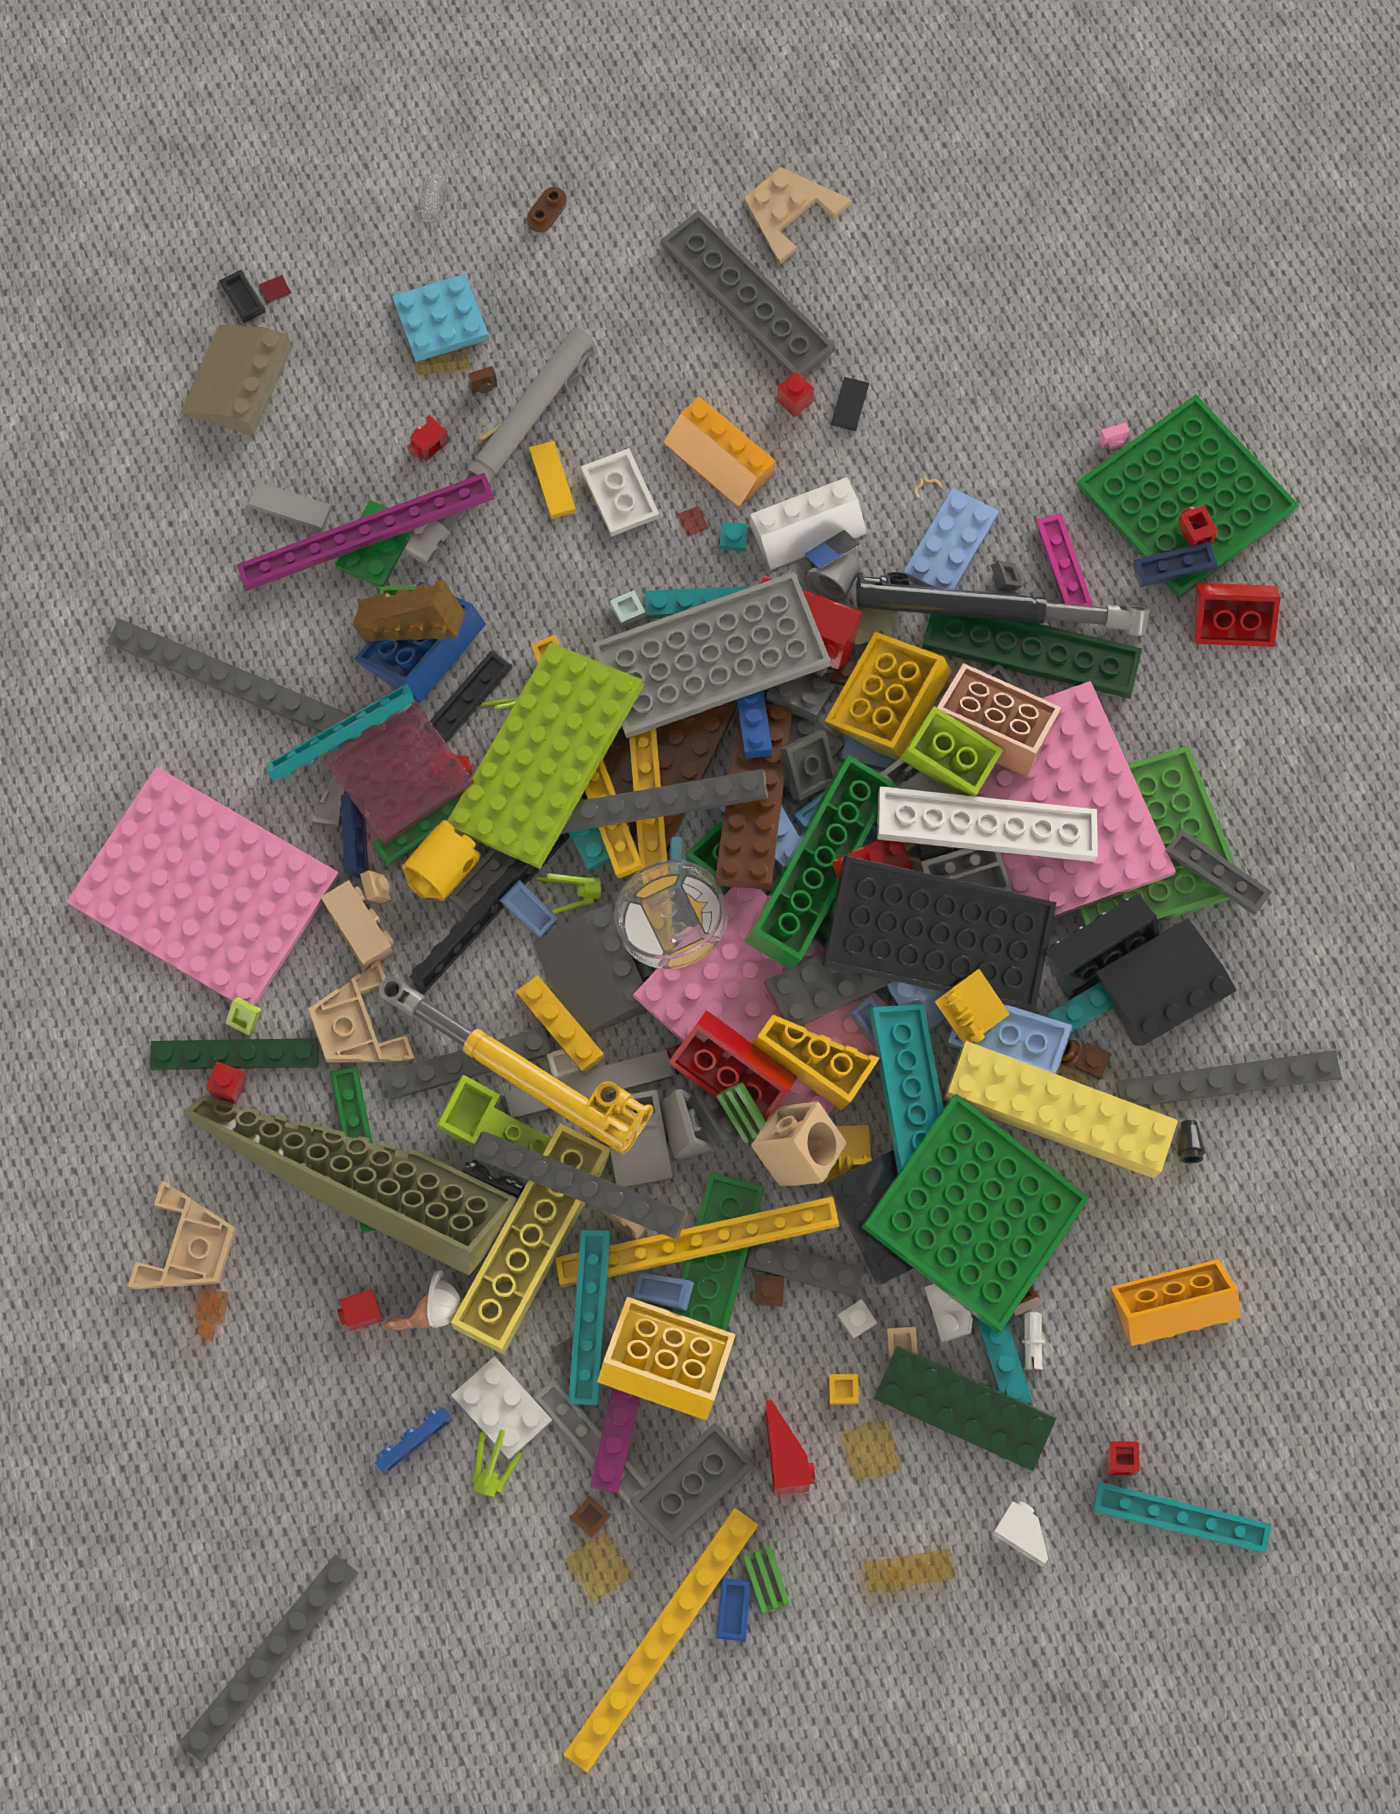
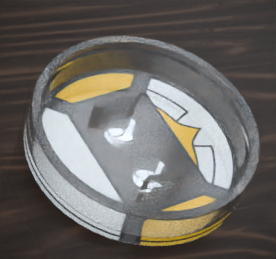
M666 860L641 869L625 883L616 900L614 919L625 948L634 958L651 967L675 969L701 960L717 946L727 926L728 909L721 887L716 885V879L710 872L692 862Z

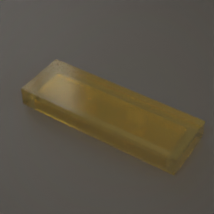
M951 1549L863 1563L868 1593L956 1578Z

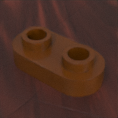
M550 187L541 194L527 214V222L531 230L545 232L551 228L566 207L565 192L560 188ZM553 196L557 197L556 200H551L550 198ZM538 215L544 216L541 219L536 218Z

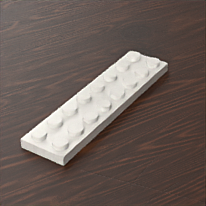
M880 787L878 792L877 839L1095 862L1098 857L1097 809Z

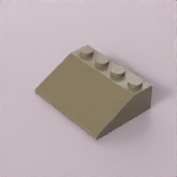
M219 325L181 413L254 436L290 354L291 345L288 335L265 327Z

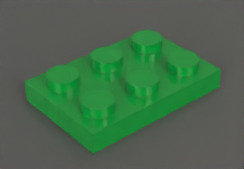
M369 500L360 518L389 507ZM414 529L340 556L335 564V568L378 587L385 586Z

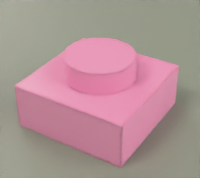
M1126 423L1101 430L1098 441L1102 450L1109 447L1112 450L1118 449L1127 442L1130 431Z

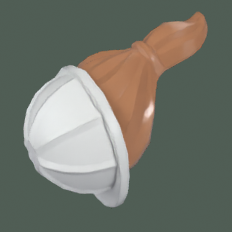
M437 1270L432 1277L429 1293L419 1301L412 1316L392 1317L385 1322L384 1328L401 1331L407 1328L412 1329L413 1327L425 1328L431 1326L438 1328L447 1325L453 1320L459 1309L461 1298L455 1288L446 1282L444 1272Z

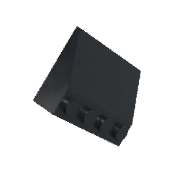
M1189 918L1184 919L1094 972L1134 1045H1146L1237 991L1223 964Z
M894 1150L827 1182L877 1285L883 1284L913 1269L911 1265L862 1228L864 1222L898 1175Z

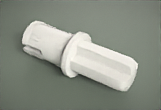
M1028 1312L1024 1315L1025 1340H1022V1344H1025L1024 1369L1033 1370L1034 1358V1369L1043 1370L1042 1344H1045V1340H1042V1315L1038 1312Z

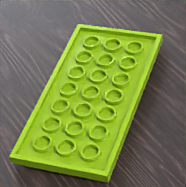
M550 642L447 822L455 828V832L462 835L465 834L473 840L541 869L645 685L643 680Z

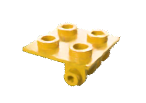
M980 969L934 1001L963 1044L966 1041L971 1043L973 1041L975 1043L980 1042L985 1038V1032L1010 1015Z
M869 1125L836 1126L847 1144L840 1153L839 1159L836 1160L829 1171L828 1177L823 1182H828L872 1160Z

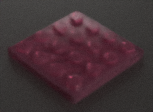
M415 701L405 711L395 712L384 723L373 727L324 761L384 845L474 784L472 777Z

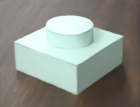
M634 590L610 600V605L621 627L646 616L645 610Z

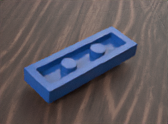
M763 690L736 699L745 759L772 756Z
M444 1407L439 1411L437 1408L430 1411L423 1418L425 1422L417 1429L411 1427L401 1435L402 1441L395 1447L389 1445L377 1455L379 1459L375 1464L384 1475L453 1420Z

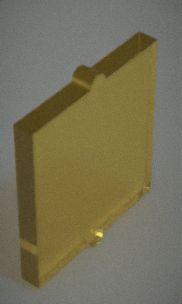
M888 1419L871 1424L864 1422L860 1427L842 1431L855 1481L873 1476L880 1478L884 1473L902 1469Z
M606 1532L590 1543L584 1542L581 1549L566 1558V1561L593 1603L610 1591L615 1592L617 1586L634 1576Z

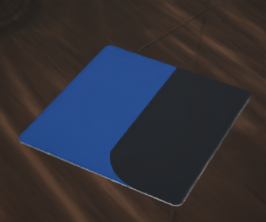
M843 530L806 552L805 555L821 569L856 548L860 543L846 530Z

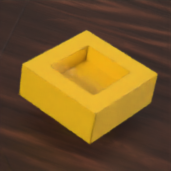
M829 1374V1405H858V1374Z

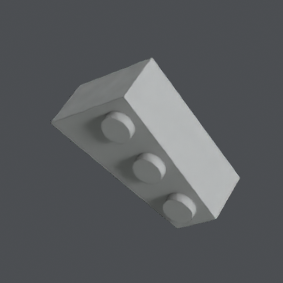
M961 849L912 865L914 871L1012 892L1000 852Z

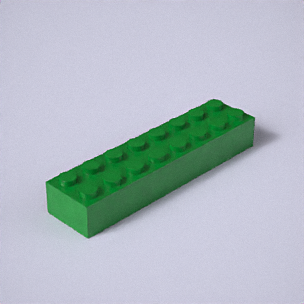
M849 755L843 760L835 771L743 942L788 969H793L802 960L836 896L839 879L832 861L862 847L878 816L880 787L893 788L894 782Z

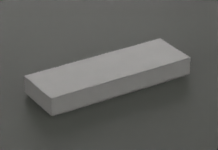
M257 482L248 503L249 508L323 531L332 510L329 504L262 482Z

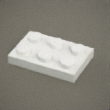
M629 448L581 466V472L611 537L659 519V512Z
M495 1356L451 1395L494 1444L500 1429L505 1430L500 1451L509 1460L552 1422L547 1413Z

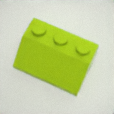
M933 706L910 740L900 759L956 795L976 796L1003 749Z

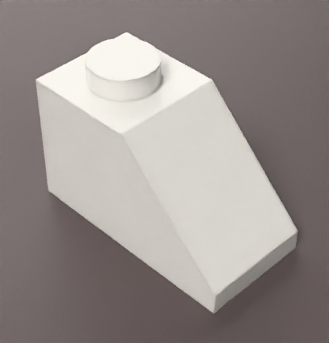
M1013 1501L992 1534L1040 1566H1043L1048 1560L1039 1519L1033 1514L1035 1510L1022 1501H1019L1018 1504Z

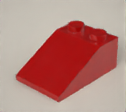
M772 1399L766 1400L765 1418L774 1495L809 1492L810 1485L814 1484L815 1480L814 1463H808L806 1452Z

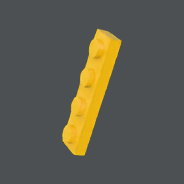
M538 975L516 991L518 997L583 1074L605 1058L600 1048Z

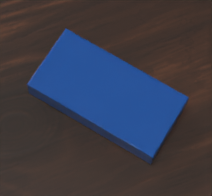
M722 1578L716 1639L746 1641L751 1581Z

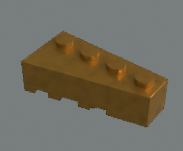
M442 579L435 581L433 586H428L426 583L418 585L416 590L413 591L401 589L397 591L396 595L391 596L385 593L361 599L352 625L363 641L442 640L457 638L465 611Z

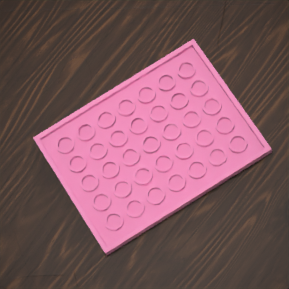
M1091 681L1042 698L1062 708L1028 776L1026 777L995 763L975 797L1097 809L1098 857L1095 862L1000 852L1012 892L1057 902L1054 918L1173 876L1176 872L1168 853L1165 851L1166 848Z
M156 766L66 903L230 1001L239 997L255 1006L322 904L321 896L331 890L340 874Z
M732 887L720 900L723 908V922L718 936L713 937L704 934L700 924H698L673 952L700 939L711 940L714 943L704 953L684 963L665 965L667 957L633 994V997L682 1042L706 1010L751 1043L772 1015L781 1018L764 981L788 970V968L743 942L768 897L760 889ZM813 938L802 960L797 965L823 954L825 948ZM873 992L802 1027L819 1036L822 1034L829 1037L831 1041L843 1046L848 1045L856 1048L858 1052L867 1056L873 1055L877 1057L875 1047L848 1013L870 996L874 998L880 1007L888 1005ZM798 1079L795 1080L788 1093L778 1104V1106L819 1102L827 1114L835 1107Z

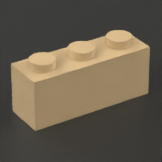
M348 880L321 896L324 907L365 971L374 962L379 960L381 962L393 955L391 945L395 943L387 930L383 932L377 925L380 919L374 909L366 908L363 903L366 897L359 886L354 888Z

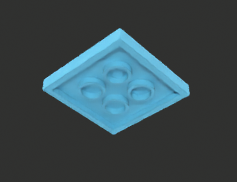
M466 274L392 296L415 362L489 340L487 329Z

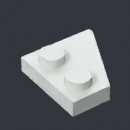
M935 1284L926 1286V1294L941 1342L970 1334L973 1322L972 1313Z

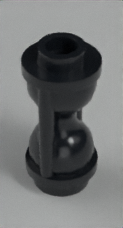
M475 1159L471 1164L467 1162L462 1169L463 1173L515 1197L516 1202L525 1187V1184L519 1182L520 1179L517 1177L513 1178L508 1175L493 1177L487 1167Z

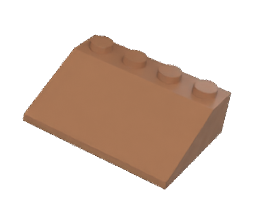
M964 663L937 706L946 714L1003 749L996 762L997 764L1026 777L1032 769L1062 708Z

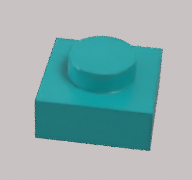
M722 522L719 549L746 552L748 524Z

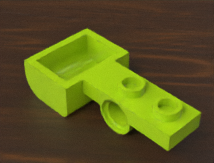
M465 1075L460 1077L435 1125L437 1129L467 1146L475 1145L479 1135H482L483 1131L543 1155L551 1138L494 1108L500 1094Z

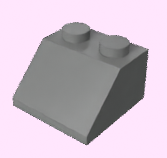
M682 1089L675 1090L659 1104L663 1126L668 1135L666 1140L668 1151L673 1157L685 1160L711 1151L713 1146L707 1129L688 1100L693 1094Z

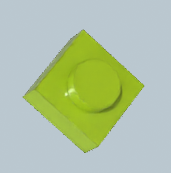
M237 997L232 1001L225 1024L249 1036L255 1030L262 1009Z

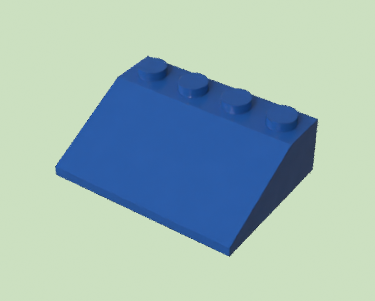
M420 581L416 586L421 585V584H425V583L422 582V581ZM455 597L465 611L457 638L442 640H378L368 642L354 660L395 690L407 683L413 692L414 700L420 703L484 628L486 623L473 604Z

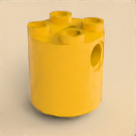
M445 820L432 830L402 865L408 886L421 898H436L440 901H445L481 857L480 853L474 849L476 843L465 834L462 837L455 833V828Z

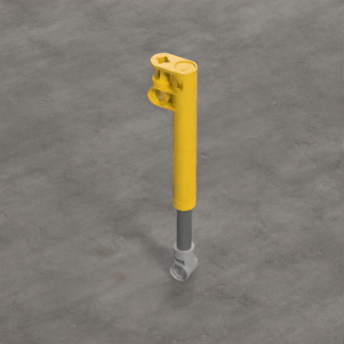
M389 976L384 978L379 985L380 996L388 1003L412 1018H420L463 1046L465 1054L475 1058L476 1061L621 1154H625L631 1148L653 1113L654 1108L652 1105H642L633 1099L632 1094L611 1081L601 1083L590 1099H588L499 1041L488 1036V1034L480 1029L472 1031L427 1002L426 996L400 979ZM399 986L398 994L390 997L391 990ZM616 1090L615 1099L611 1102H606V1094L609 1091Z

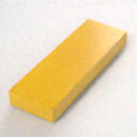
M550 441L529 447L550 518L553 519L575 513L576 508L555 442Z

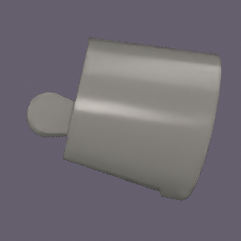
M846 553L821 569L813 568L809 570L806 574V580L810 587L834 601H843L849 593L861 567L851 554Z

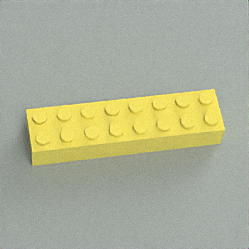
M968 1041L960 1049L943 1100L949 1102L951 1097L957 1093L985 1116L1151 1178H1155L1162 1171L1178 1120Z
M560 1123L543 1155L600 1177L611 1157V1151L609 1147ZM529 1180L451 1321L453 1329L504 1355L585 1203Z

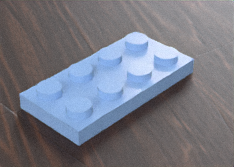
M952 488L903 573L909 575L912 580L925 587L956 589L996 520L999 511Z
M1003 1004L1010 1015L985 1032L983 1040L978 1043L972 1042L973 1044L1057 1074L1072 1025ZM952 1029L948 1046L961 1049L964 1044Z

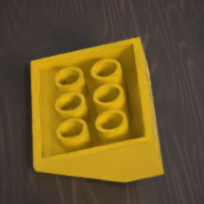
M875 632L825 719V723L875 752L894 760H899L910 740L930 712L952 671L943 656Z
M627 1297L597 1382L707 1421L736 1334Z

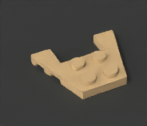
M782 167L744 197L748 210L764 235L765 241L771 248L779 265L796 252L797 248L781 231L806 209L817 202L833 218H836L851 204L849 198Z
M380 960L374 962L366 971L357 974L346 985L334 990L308 1009L326 1062L414 1061V1055L406 1035L378 1043L361 994L379 989L381 981L386 978Z
M161 1181L154 1206L180 1213L181 1218L165 1268L162 1269L135 1262L128 1287L130 1289L219 1284L236 1228L172 1187L169 1183Z

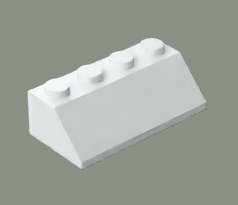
M847 477L750 514L751 531L770 571L806 558V552L843 530H846L854 539L867 534L858 498Z

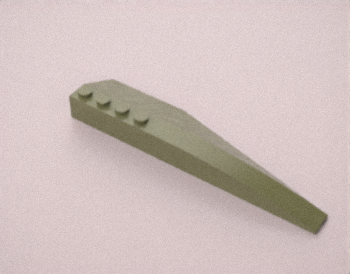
M202 1095L185 1112V1116L280 1179L338 1211L467 1275H470L485 1257L516 1203L515 1197L420 1151L412 1149L409 1152L397 1150L396 1145L389 1143L381 1146L370 1143L369 1138L362 1136L350 1138L345 1136V1132L303 1121H300L299 1124L288 1122V1117L276 1115L273 1118L261 1115V1110L253 1108L249 1110L238 1109L236 1104Z

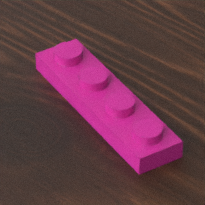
M1062 513L1036 519L1035 525L1062 603L1094 606Z

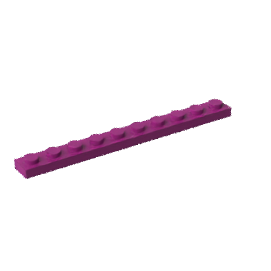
M482 473L236 565L243 587L248 591L494 500V496L486 474Z

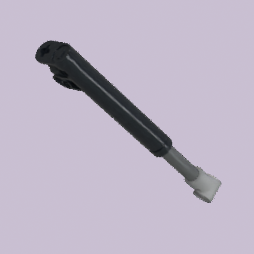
M858 572L855 591L858 608L1025 623L1032 622L1037 624H1043L1045 620L1104 625V628L1122 629L1123 632L1135 636L1146 634L1150 611L1148 605L1139 602H1130L1126 606L1107 604L1106 607L1050 603L1046 602L1045 597L1032 598V596L912 586L910 576L901 572H889L886 576L880 575L879 578L863 576V572Z

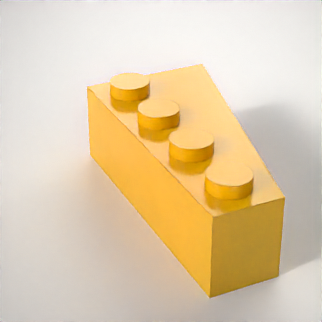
M772 1015L752 1041V1044L796 1075L799 1081L841 1111L852 1101L880 1059L873 1055L867 1056L860 1053L851 1046H843L833 1042L831 1038L822 1034L819 1036L809 1032L807 1028Z

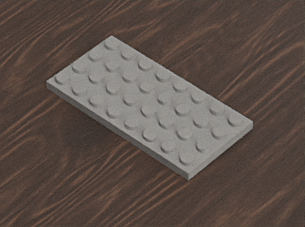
M795 572L592 643L598 662L642 679L645 684L622 724L626 739L831 666L830 658Z

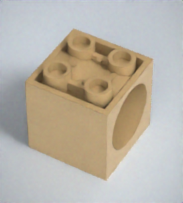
M819 1102L777 1106L751 1147L778 1185L783 1187L823 1183L828 1177L832 1166L839 1159L840 1153L847 1142Z

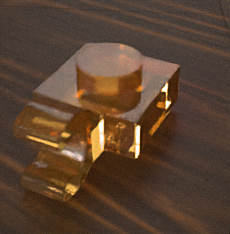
M199 1289L195 1318L196 1320H203L199 1337H202L201 1340L213 1341L216 1322H225L228 1292Z

